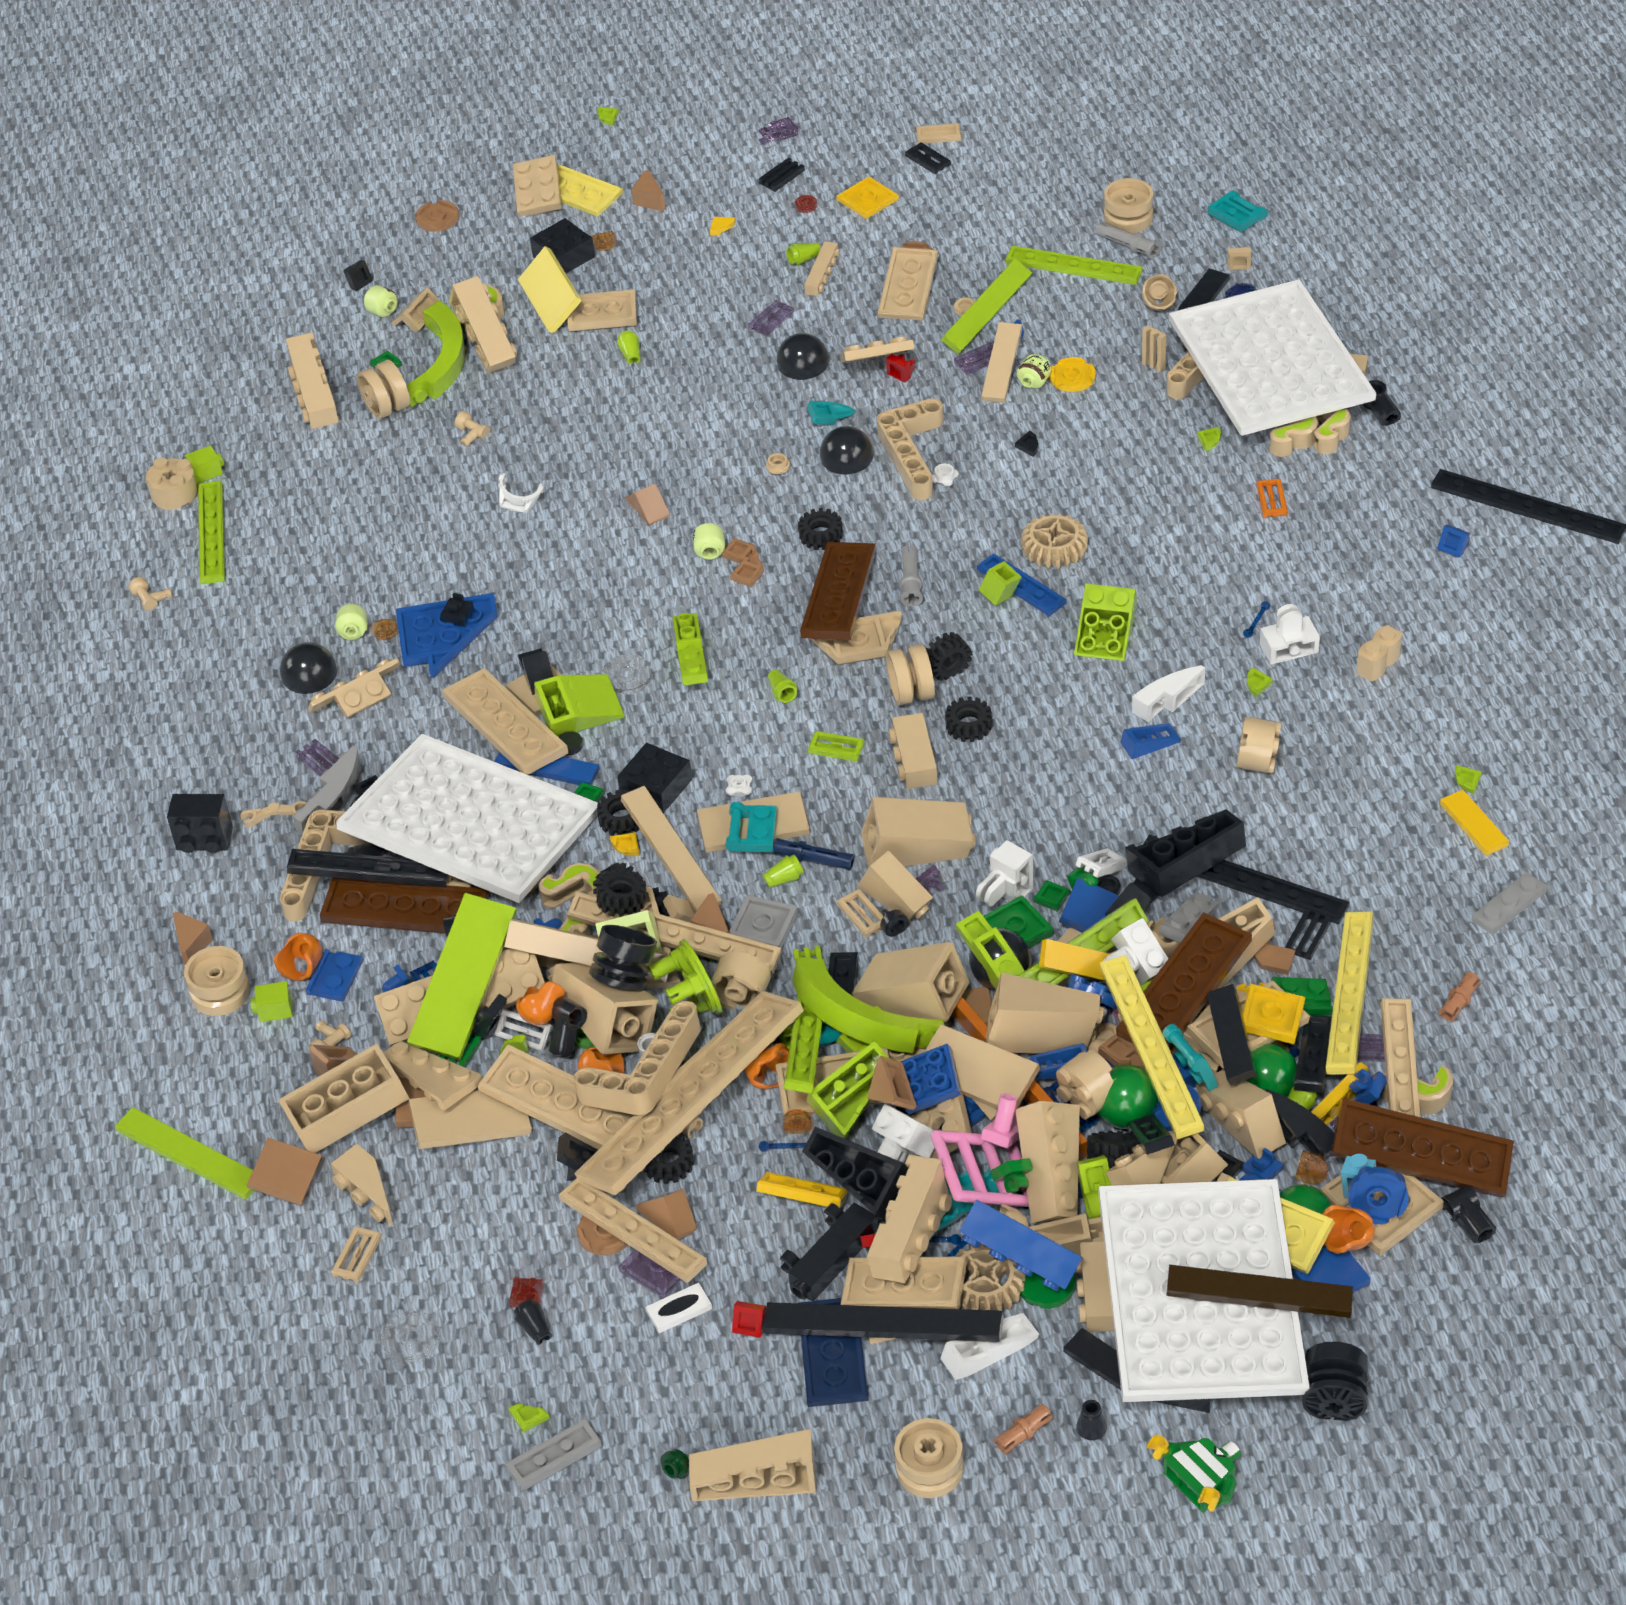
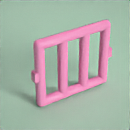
M943 1130L931 1132V1140L938 1159H941L944 1175L955 1201L975 1203L977 1199L985 1204L1029 1207L1026 1187H1021L1024 1195L1006 1192L1004 1180L995 1181L999 1193L987 1192L970 1145L982 1146L991 1170L1001 1165L995 1147L1002 1146L982 1140V1134ZM945 1142L957 1143L975 1191L962 1189ZM1016 1142L1009 1148H1006L1010 1160L1022 1159Z

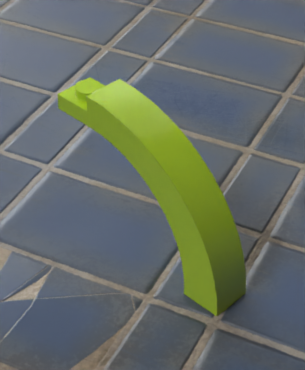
M440 300L425 309L423 316L425 327L439 337L442 342V349L433 365L406 385L410 396V407L417 403H422L428 396L435 400L442 395L457 379L464 365L465 344L461 324L455 313Z
M797 957L792 982L799 998L818 1018L852 1038L868 1044L875 1041L879 1047L913 1053L914 1047L927 1048L941 1024L944 1025L943 1020L903 1016L872 1007L843 990L830 976L824 959Z

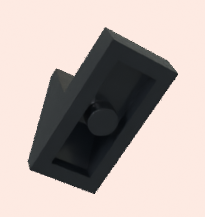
M540 648L518 655V661L531 694L535 695V682L554 677L547 652Z
M1136 878L1133 883L1128 884L1105 915L1108 916L1135 898L1142 910L1145 911L1158 895Z
M565 1132L558 1137L557 1161L568 1166L567 1181H574L577 1178L574 1173L598 1149Z

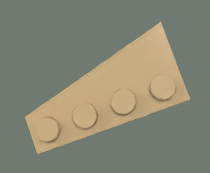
M908 1155L905 1162L906 1166L909 1167L906 1176L900 1175L896 1184L897 1188H900L895 1201H889L886 1208V1224L880 1223L867 1254L872 1278L905 1283L910 1273L916 1269L918 1259L927 1250L929 1240L934 1232L939 1229L940 1221L945 1213L950 1210L952 1204V1197L948 1193L941 1159Z

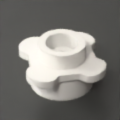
M939 464L935 467L932 482H938L948 487L953 484L954 478H957L959 473L950 464Z
M730 775L727 777L728 787L726 788V793L728 795L743 797L752 792L750 787L752 777L750 775Z

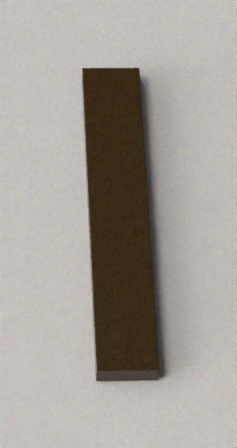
M1169 1264L1166 1296L1351 1318L1353 1286Z

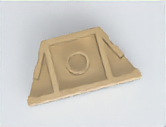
M901 611L857 618L851 640H811L837 664L885 657L886 651H890L902 622Z

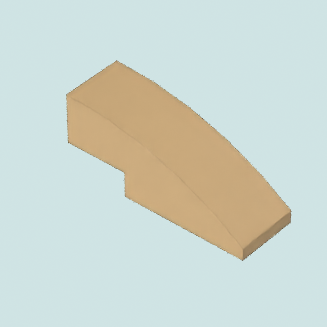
M1086 1213L1029 1227L1080 1255V1243L1104 1241L1101 1217L1088 1220Z

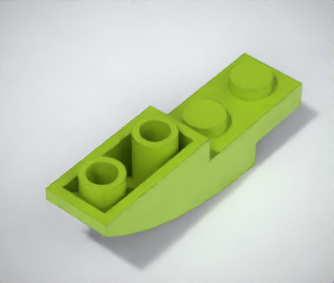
M682 613L678 616H672L683 686L708 682L697 613Z
M979 910L956 923V931L983 965L995 989L1001 973L1018 976L1024 972L1023 967L996 927L992 929ZM992 939L997 942L1005 953L995 960H992L984 948V945Z

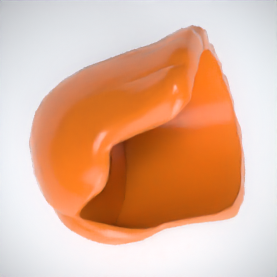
M296 933L288 939L285 946L274 956L275 967L285 978L293 981L305 980L311 976L321 960L322 946L315 936L309 933ZM295 957L307 961L306 971L301 972L295 969Z
M549 981L545 982L540 989L530 986L527 988L523 998L519 997L517 999V1012L524 1021L532 1025H544L553 1018V1003L559 997L565 996V990L557 983Z
M778 1043L765 1048L745 1068L746 1076L753 1086L759 1089L779 1087L778 1082L764 1085L763 1080L767 1068L776 1072L775 1064L788 1061L789 1050L785 1044Z
M596 1047L585 1049L578 1061V1070L591 1067L623 1074L625 1071L624 1059L621 1053L602 1054Z
M1331 1205L1322 1213V1215L1332 1218L1335 1222L1324 1243L1330 1252L1340 1254L1364 1248L1372 1241L1375 1227L1372 1218L1367 1212L1357 1208Z

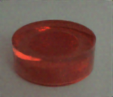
M802 195L795 200V208L801 213L813 212L817 208V199L811 195Z

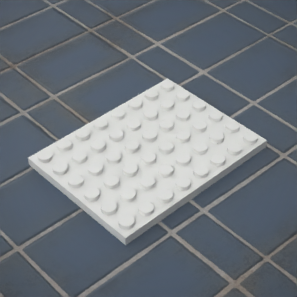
M1300 279L1169 313L1171 325L1241 436L1376 400L1375 390Z
M421 734L336 823L337 829L520 903L597 816L598 802Z
M1277 1179L1099 1186L1098 1195L1122 1402L1304 1395L1310 1389L1298 1312L1166 1296L1169 1264L1293 1279Z

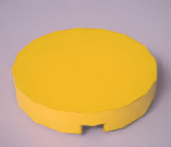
M1077 357L1063 358L1058 361V364L1051 366L1049 379L1051 384L1059 390L1066 392L1083 391L1095 382L1096 370L1094 365L1091 363L1089 365L1085 359Z

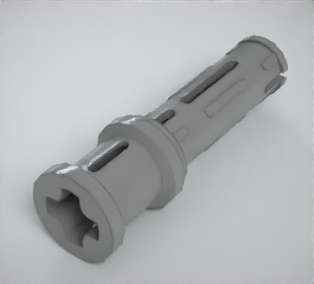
M1100 222L1101 224H1098L1096 228V235L1127 246L1132 253L1136 254L1139 252L1146 255L1150 260L1160 253L1161 242L1147 239L1143 234L1138 233L1134 235L1105 222Z
M906 545L901 551L903 577L900 580V588L903 592L901 593L900 600L904 606H919L922 603L923 595L920 592L922 580L918 576L917 569L918 551L914 545H910L911 551L908 552V545Z

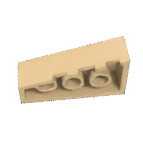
M476 276L452 286L449 304L451 308L456 307L457 319L460 324H466V335L469 341L472 343L476 342L475 351L486 371L491 373L514 364L517 352L514 344L509 343L506 337L507 329L504 323H500L498 320L496 305L494 302L491 303L487 296L489 292L484 282L481 283L479 277Z
M313 332L287 338L286 344L291 361V366L287 368L290 379L293 380L292 384L295 394H299L297 395V400L304 422H309L311 429L338 423L336 407L329 384L327 383L318 348H316Z
M1038 1101L1015 1109L1022 1159L1030 1158L1033 1170L1025 1174L1028 1181L1026 1188L1031 1224H1043L1076 1216L1078 1205V1169L1076 1162L1079 1159L1080 1105Z
M811 1429L689 1454V1479L692 1501L816 1493Z

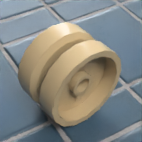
M1125 178L1116 180L1106 187L1104 191L1105 223L1129 233L1143 231L1151 225L1153 221V189L1148 183L1140 179Z
M386 360L377 364L375 371L368 368L357 374V383L361 396L367 408L378 420L389 416L392 413V409L398 412L410 406V396L406 383L392 361Z
M923 644L909 646L906 655L901 649L886 651L888 678L898 706L912 703L914 693L920 701L934 698L935 687L931 664Z
M210 946L199 950L191 956L185 965L184 978L194 1007L201 1013L210 1016L226 1015L236 1011L248 999L250 994L249 980L243 960L234 949L225 946Z
M932 1418L915 1420L903 1427L896 1437L894 1446L895 1467L900 1484L906 1491L917 1497L924 1498L944 1496L954 1490L962 1479L964 1469L962 1458L963 1446L959 1433L952 1425L940 1419Z

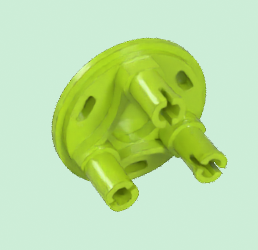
M685 939L679 941L680 946L669 952L670 955L648 965L650 974L655 981L675 970L681 971L685 980L665 989V993L670 997L668 999L672 1005L690 996L685 1001L693 1002L699 1014L707 1010L717 1015L722 1013L720 1001L710 978L698 956Z

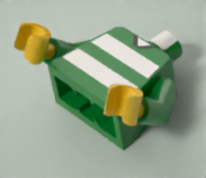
M1155 1434L1152 1436L1146 1448L1155 1450L1152 1454L1155 1460L1165 1457L1163 1474L1202 1513L1207 1510L1213 1512L1216 1507L1227 1505L1231 1502L1237 1484L1235 1479L1236 1466L1233 1462L1241 1457V1452L1235 1443L1229 1441L1221 1448H1218L1209 1438L1175 1443L1168 1442L1161 1435Z

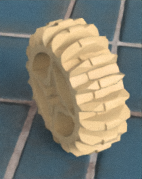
M1050 513L1049 516L1041 514L1039 519L1033 518L1031 523L1026 524V528L1022 533L1021 548H1023L1025 558H1029L1031 563L1037 562L1038 567L1046 564L1048 570L1051 565H1055L1059 570L1061 564L1068 568L1070 562L1077 564L1078 558L1083 559L1084 552L1087 549L1088 535L1084 524H1080L1078 519H1072L1071 515L1064 517L1061 513L1059 515Z
M981 1243L978 1248L970 1244L968 1251L959 1249L958 1257H965L967 1262L965 1274L969 1272L971 1275L965 1284L963 1283L960 1306H962V1309L1002 1311L1003 1306L1010 1311L1012 1302L1018 1303L1020 1291L1024 1290L1023 1281H1025V1274L1015 1269L1017 1263L1013 1260L1006 1258L1005 1262H1002L989 1254L991 1248L985 1247ZM1004 1274H1006L1008 1280L1003 1286H1001L999 1284V1281L1001 1280V1277Z

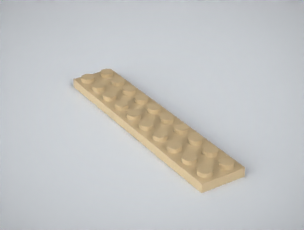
M765 991L759 993L670 1080L656 1105L649 1113L634 1115L574 1173L577 1179L586 1185L617 1195L714 1098L719 1096L721 1091L737 1078L770 1043L775 1041L777 1036L788 1025L795 1021L804 1011L801 1003Z

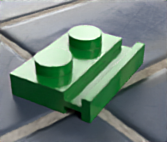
M1272 977L1271 981H1274L1284 992L1305 997L1303 1010L1307 1014L1332 1015L1333 1006L1330 1004L1331 997L1326 979Z

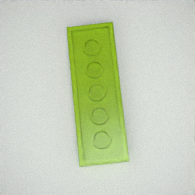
M464 894L407 1040L409 1046L461 1060L504 948L510 920L515 919L517 914L515 907L471 894Z

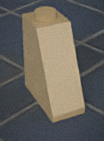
M889 850L869 866L857 885V888L891 911L895 909L901 910L907 916L908 922L914 917L918 920L921 919L930 910L928 904L933 897Z

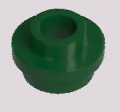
M673 1449L661 1456L662 1469L667 1476L683 1479L688 1474L689 1459L685 1453L678 1449Z

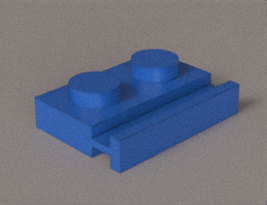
M326 949L306 988L307 995L344 1002L363 963L362 956L338 951L330 953V950Z

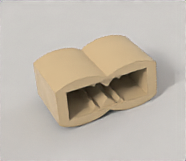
M1388 625L1378 629L1373 636V640L1364 643L1358 651L1357 675L1371 682L1379 679L1385 673L1386 667L1394 664L1401 655L1402 632Z

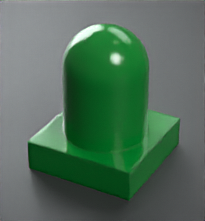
M1085 866L1077 867L1066 875L1071 889H1073L1077 878L1083 879L1088 886H1097L1098 878L1093 876V873L1086 872L1084 870Z

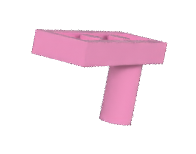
M1006 1093L1000 1095L995 1120L983 1128L982 1140L1005 1148H1009L1019 1140L1015 1111L1016 1096Z

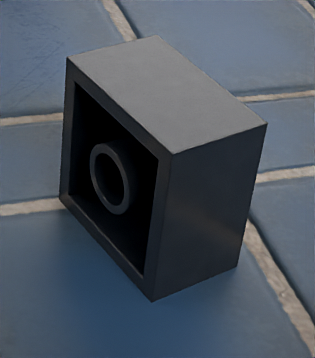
M566 218L530 237L533 258H536L546 246L552 250L565 273L572 271L595 257L593 238Z
M647 742L618 774L620 793H624V790H629L630 792L645 786L662 813H665L692 781L690 760Z
M172 794L167 820L176 850H181L185 853L193 851H208L210 853L228 851L233 824L225 795Z

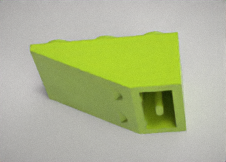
M1085 583L1074 651L1075 656L1118 661L1125 660L1138 600L1136 589Z
M608 674L558 675L534 683L535 698L545 724L557 737L565 732H579L625 718Z

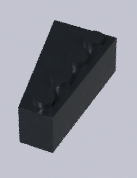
M1225 809L1196 820L1195 825L1191 827L1179 826L1171 829L1172 834L1159 839L1155 835L1147 838L1146 843L1140 846L1128 845L1125 847L1128 871L1162 898L1246 846L1244 822Z
M815 1126L802 1152L886 1223L888 1203L890 1200H896L900 1189L897 1188L896 1184L900 1175L906 1176L909 1167L903 1162Z

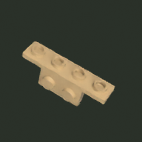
M398 658L392 661L385 659L377 664L376 669L370 672L364 670L354 677L355 679L349 683L342 681L333 687V691L327 694L321 692L311 698L308 711L312 713L335 701L343 715L349 718L390 697L391 693L381 677L396 670L400 661Z

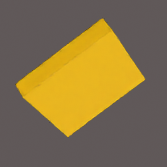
M868 176L837 195L836 198L843 205L868 219L899 200V195Z
M1250 983L1242 1013L1247 1033L1294 1044L1305 997Z

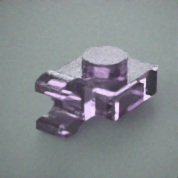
M789 117L770 122L769 127L759 129V133L765 136L759 139V141L764 145L772 142L775 138L781 141L797 136L798 127Z

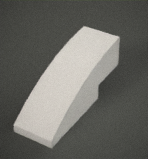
M1200 665L1180 670L1147 685L1132 696V713L1149 722L1164 708L1174 712L1205 684V667Z
M1021 1313L1003 1319L1000 1342L952 1340L946 1342L940 1359L954 1379L958 1380L970 1376L1026 1347L1038 1339L1039 1333L1025 1314Z

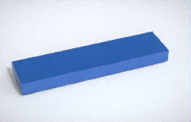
M993 553L977 565V571L986 575L988 569L1005 560ZM1005 561L1022 577L1013 594L1048 616H1051L1067 604L1064 597Z
M499 752L494 762L519 771ZM560 757L529 775L580 785L581 782L592 785L600 768L599 764Z

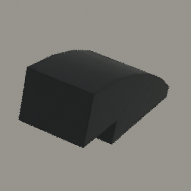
M1265 1089L1264 1091L1272 1094L1283 1135L1289 1146L1292 1148L1301 1142L1318 1163L1330 1157L1335 1134L1331 1128L1299 1103L1284 1095Z

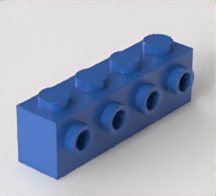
M977 1199L960 1229V1232L965 1234L962 1240L977 1248L980 1243L991 1248L989 1254L1002 1262H1005L1006 1258L1013 1260L1017 1263L1015 1269L1030 1277L1033 1272L1044 1277L1041 1283L1055 1291H1058L1059 1287L1066 1289L1082 1259V1256Z

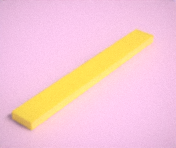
M1371 911L1345 912L1326 1061L1327 1075L1356 1073L1374 922L1373 912Z
M1123 955L1100 962L1102 975L1176 1139L1204 1131L1202 1119L1127 956Z

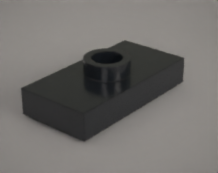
M498 994L489 1007L484 1006L476 1018L479 1024L472 1038L479 1036L482 1041L496 1024L507 1003V998Z

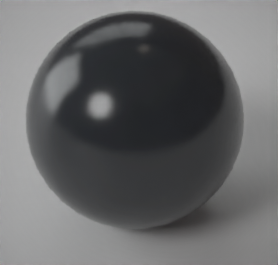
M797 333L789 336L782 342L777 352L779 371L784 376L796 380H806L819 376L826 370L829 362L828 351L824 343L816 336L808 333Z
M841 426L833 429L824 437L820 446L822 465L830 472L848 475L858 473L866 469L873 459V446L869 437L860 429L851 426Z
M313 642L300 643L290 648L283 656L280 665V676L283 684L290 691L299 694H310L325 689L334 681L337 674L336 662L332 654L322 645Z
M997 928L1024 971L1030 968L1031 952L1026 941L1012 930ZM994 939L984 945L992 960L1005 954ZM970 950L969 965L972 974L983 986L996 990L990 982L987 971Z

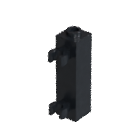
M855 1202L845 1212L837 1205L831 1203L824 1210V1213L829 1215L825 1222L831 1227L801 1259L790 1250H786L780 1257V1260L784 1262L781 1269L788 1273L791 1292L800 1299L805 1297L810 1301H814L848 1265L849 1258H854L863 1249L861 1236L876 1234L878 1219L875 1214Z

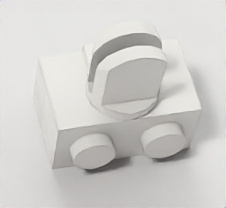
M1287 604L1278 609L1277 624L1260 628V646L1270 664L1319 653L1320 636L1309 616L1303 617L1299 608L1294 604Z
M1008 840L999 848H995L989 858L991 872L978 885L976 898L992 907L1001 897L1009 901L1021 895L1025 897L1033 890V854Z
M1141 918L1120 930L1111 939L1117 951L1108 955L1103 962L1126 955L1139 984L1142 985L1156 976L1168 960V957L1145 920Z
M884 1104L872 1127V1130L884 1136L878 1152L903 1163L908 1154L916 1156L918 1154L929 1158L934 1150L930 1136L934 1129Z

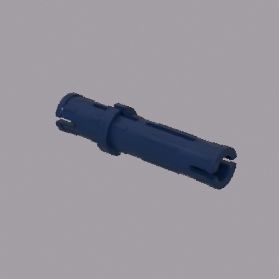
M776 838L773 847V854L787 855L788 857L795 855L799 862H802V860L849 871H851L855 859L854 854L811 846L805 841L798 843Z

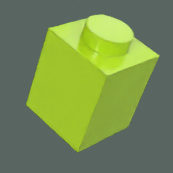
M211 445L184 455L185 459L190 461L197 484L223 475L221 468L224 466L223 458L219 452L215 453Z
M1003 561L988 569L978 590L997 606L1013 595L1022 577Z
M287 981L254 986L255 997L250 998L253 1014H258L260 1022L293 1017L292 1000Z

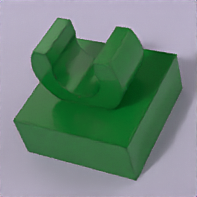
M1030 1158L1006 1161L990 1171L993 1181L1004 1180L1006 1192L1012 1193L1017 1192L1018 1188L1028 1186V1181L1024 1174L1033 1170Z

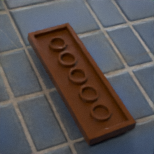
M827 542L800 629L801 638L814 640L835 639L838 641L851 640L875 558L876 543Z
M332 878L320 912L321 922L445 933L443 918L457 914L465 893L489 899V892L483 888L447 885L445 888Z
M1204 912L1143 992L1162 1034L1165 1027L1170 1024H1176L1184 1034L1187 1026L1192 1023L1207 1003V993L1218 988L1252 942L1251 933ZM1122 1020L1116 1028V1035L1133 1043ZM1165 1039V1041H1166V1043H1167V1045H1168V1047H1169V1050L1171 1051V1050L1173 1049V1047H1174V1044L1168 1042V1041Z
M1342 1098L1331 1155L1346 1159V1156L1363 1154L1367 1159L1376 1160V1167L1389 1168L1396 1172L1460 1188L1469 1185L1476 1192L1503 1198L1507 1190L1514 1140Z

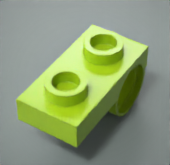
M1104 1155L1076 1162L1088 1219L1101 1217L1098 1195L1099 1186H1112L1106 1174L1109 1166Z

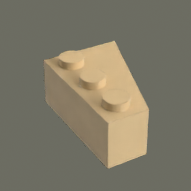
M1258 897L1219 918L1252 934V942L1223 979L1221 985L1227 984L1275 934L1272 916Z
M1224 1069L1214 1074L1218 1086L1210 1092L1202 1083L1196 1084L1198 1094L1203 1102V1110L1207 1111L1255 1157L1260 1159L1264 1148L1272 1152L1286 1144L1272 1094L1245 1080L1230 1085Z

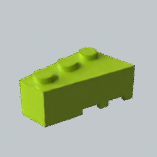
M875 1041L813 1088L812 1094L808 1093L806 1102L833 1134L845 1139L871 1101L867 1097L877 1059L880 1056L889 1058Z

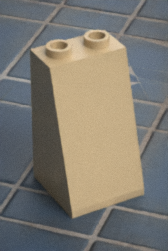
M873 797L861 831L867 867L869 868L871 864L888 850L903 866L968 858L970 850L975 847L976 838L975 834L971 832V815L967 814L965 803Z
M945 942L875 954L852 994L856 999L872 1007L877 1005L883 1011L903 1016L947 1022L968 986L969 979L953 943Z
M579 963L556 964L552 982L563 987L565 997L570 998L586 1009L587 1019L581 1029L598 1051L602 1054L638 1052V1039L644 1034L651 1033L658 999L643 989L626 990L604 984L589 974L591 966Z
M1001 973L988 1012L985 1042L1011 1053H1045L1082 1043L1085 1044L1087 1049L1088 1044L1095 1040L1097 1029L1094 1028L1095 1024H1100L1103 1017L1104 1007H1100V995Z

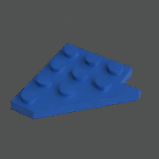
M494 593L464 597V600L473 602L474 610L465 626L441 620L440 614L448 600L397 608L396 615L404 667L428 663L431 678L435 677L498 617Z

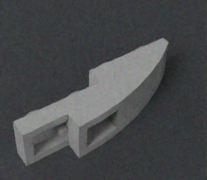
M353 745L347 752L341 754L338 761L330 769L323 772L319 778L321 790L315 792L312 799L304 807L299 808L293 816L296 832L301 835L303 834L307 820L314 811H341L354 791L353 785L357 783L359 776L360 760L357 747Z

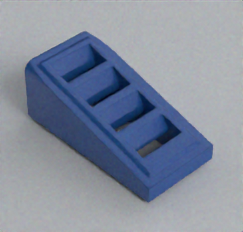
M1170 723L1124 729L1120 743L1130 758L1134 759L1180 743L1181 738ZM1167 731L1170 736L1163 737L1160 732Z
M1082 1043L1029 1057L1030 1061L1038 1063L1040 1066V1070L1036 1075L1038 1079L1057 1078L1056 1072L1059 1068L1085 1050V1053L1088 1051L1085 1044Z

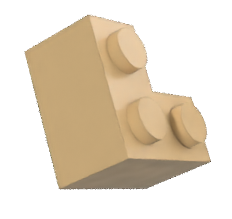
M1196 1133L1177 1140L1174 1148L1175 1153L1170 1157L1161 1181L1164 1184L1211 1182L1221 1175L1228 1164Z

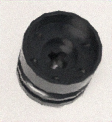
M604 925L601 928L596 945L603 952L594 954V963L591 964L589 974L604 984L620 989H644L647 980L645 976H648L650 970L644 963L652 962L657 941L652 936L633 928L619 925Z
M1323 1342L1307 1349L1305 1361L1310 1389L1302 1395L1303 1408L1310 1415L1318 1419L1330 1420L1331 1417H1334V1420L1349 1421L1363 1415L1367 1409L1368 1402L1367 1381L1369 1368L1368 1356L1364 1351L1344 1342Z

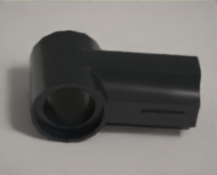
M1379 380L1369 381L1376 392V400L1363 403V406L1366 409L1372 410L1382 425L1388 426L1396 423L1401 418V412L1386 394V384Z
M562 996L553 1003L552 1017L555 1019L549 1052L554 1055L568 1057L572 1056L577 1032L586 1022L587 1011L570 998Z
M1467 1185L1441 1197L1444 1201L1443 1211H1448L1452 1216L1450 1220H1456L1473 1243H1481L1488 1240L1496 1233V1226L1480 1207L1479 1198L1471 1186Z

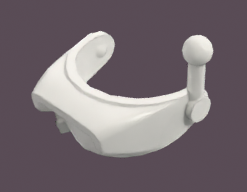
M506 473L499 476V506L501 508L527 513L535 505L540 494H543L545 486L540 483L537 491L531 495H513L505 489Z

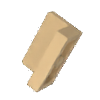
M426 287L413 297L391 324L395 326L400 321H403L412 331L418 332L425 324L423 311L440 299Z

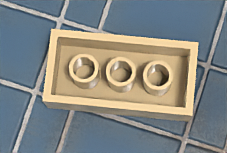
M376 1043L280 1098L278 1101L306 1150L316 1153L405 1102L409 1097L392 1066Z

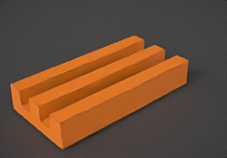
M1281 479L1256 481L1263 518H1268V516L1278 517V515L1288 516ZM1273 485H1276L1281 508H1276L1272 490ZM1263 486L1267 487L1271 509H1267Z

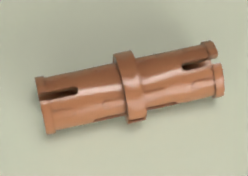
M1466 972L1456 988L1454 987L1448 993L1449 998L1438 1011V1014L1442 1015L1441 1018L1454 1022L1464 1006H1468L1473 992L1481 984V980H1477L1479 977L1476 974Z
M1040 1403L1023 1418L1018 1417L1015 1419L1011 1427L994 1438V1443L997 1444L996 1446L1005 1455L1008 1454L1009 1451L1025 1439L1029 1441L1034 1436V1432L1053 1419L1050 1410L1043 1403Z

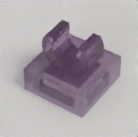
M934 864L916 878L929 893V887H932L937 892L943 889L942 884L934 879L941 873Z

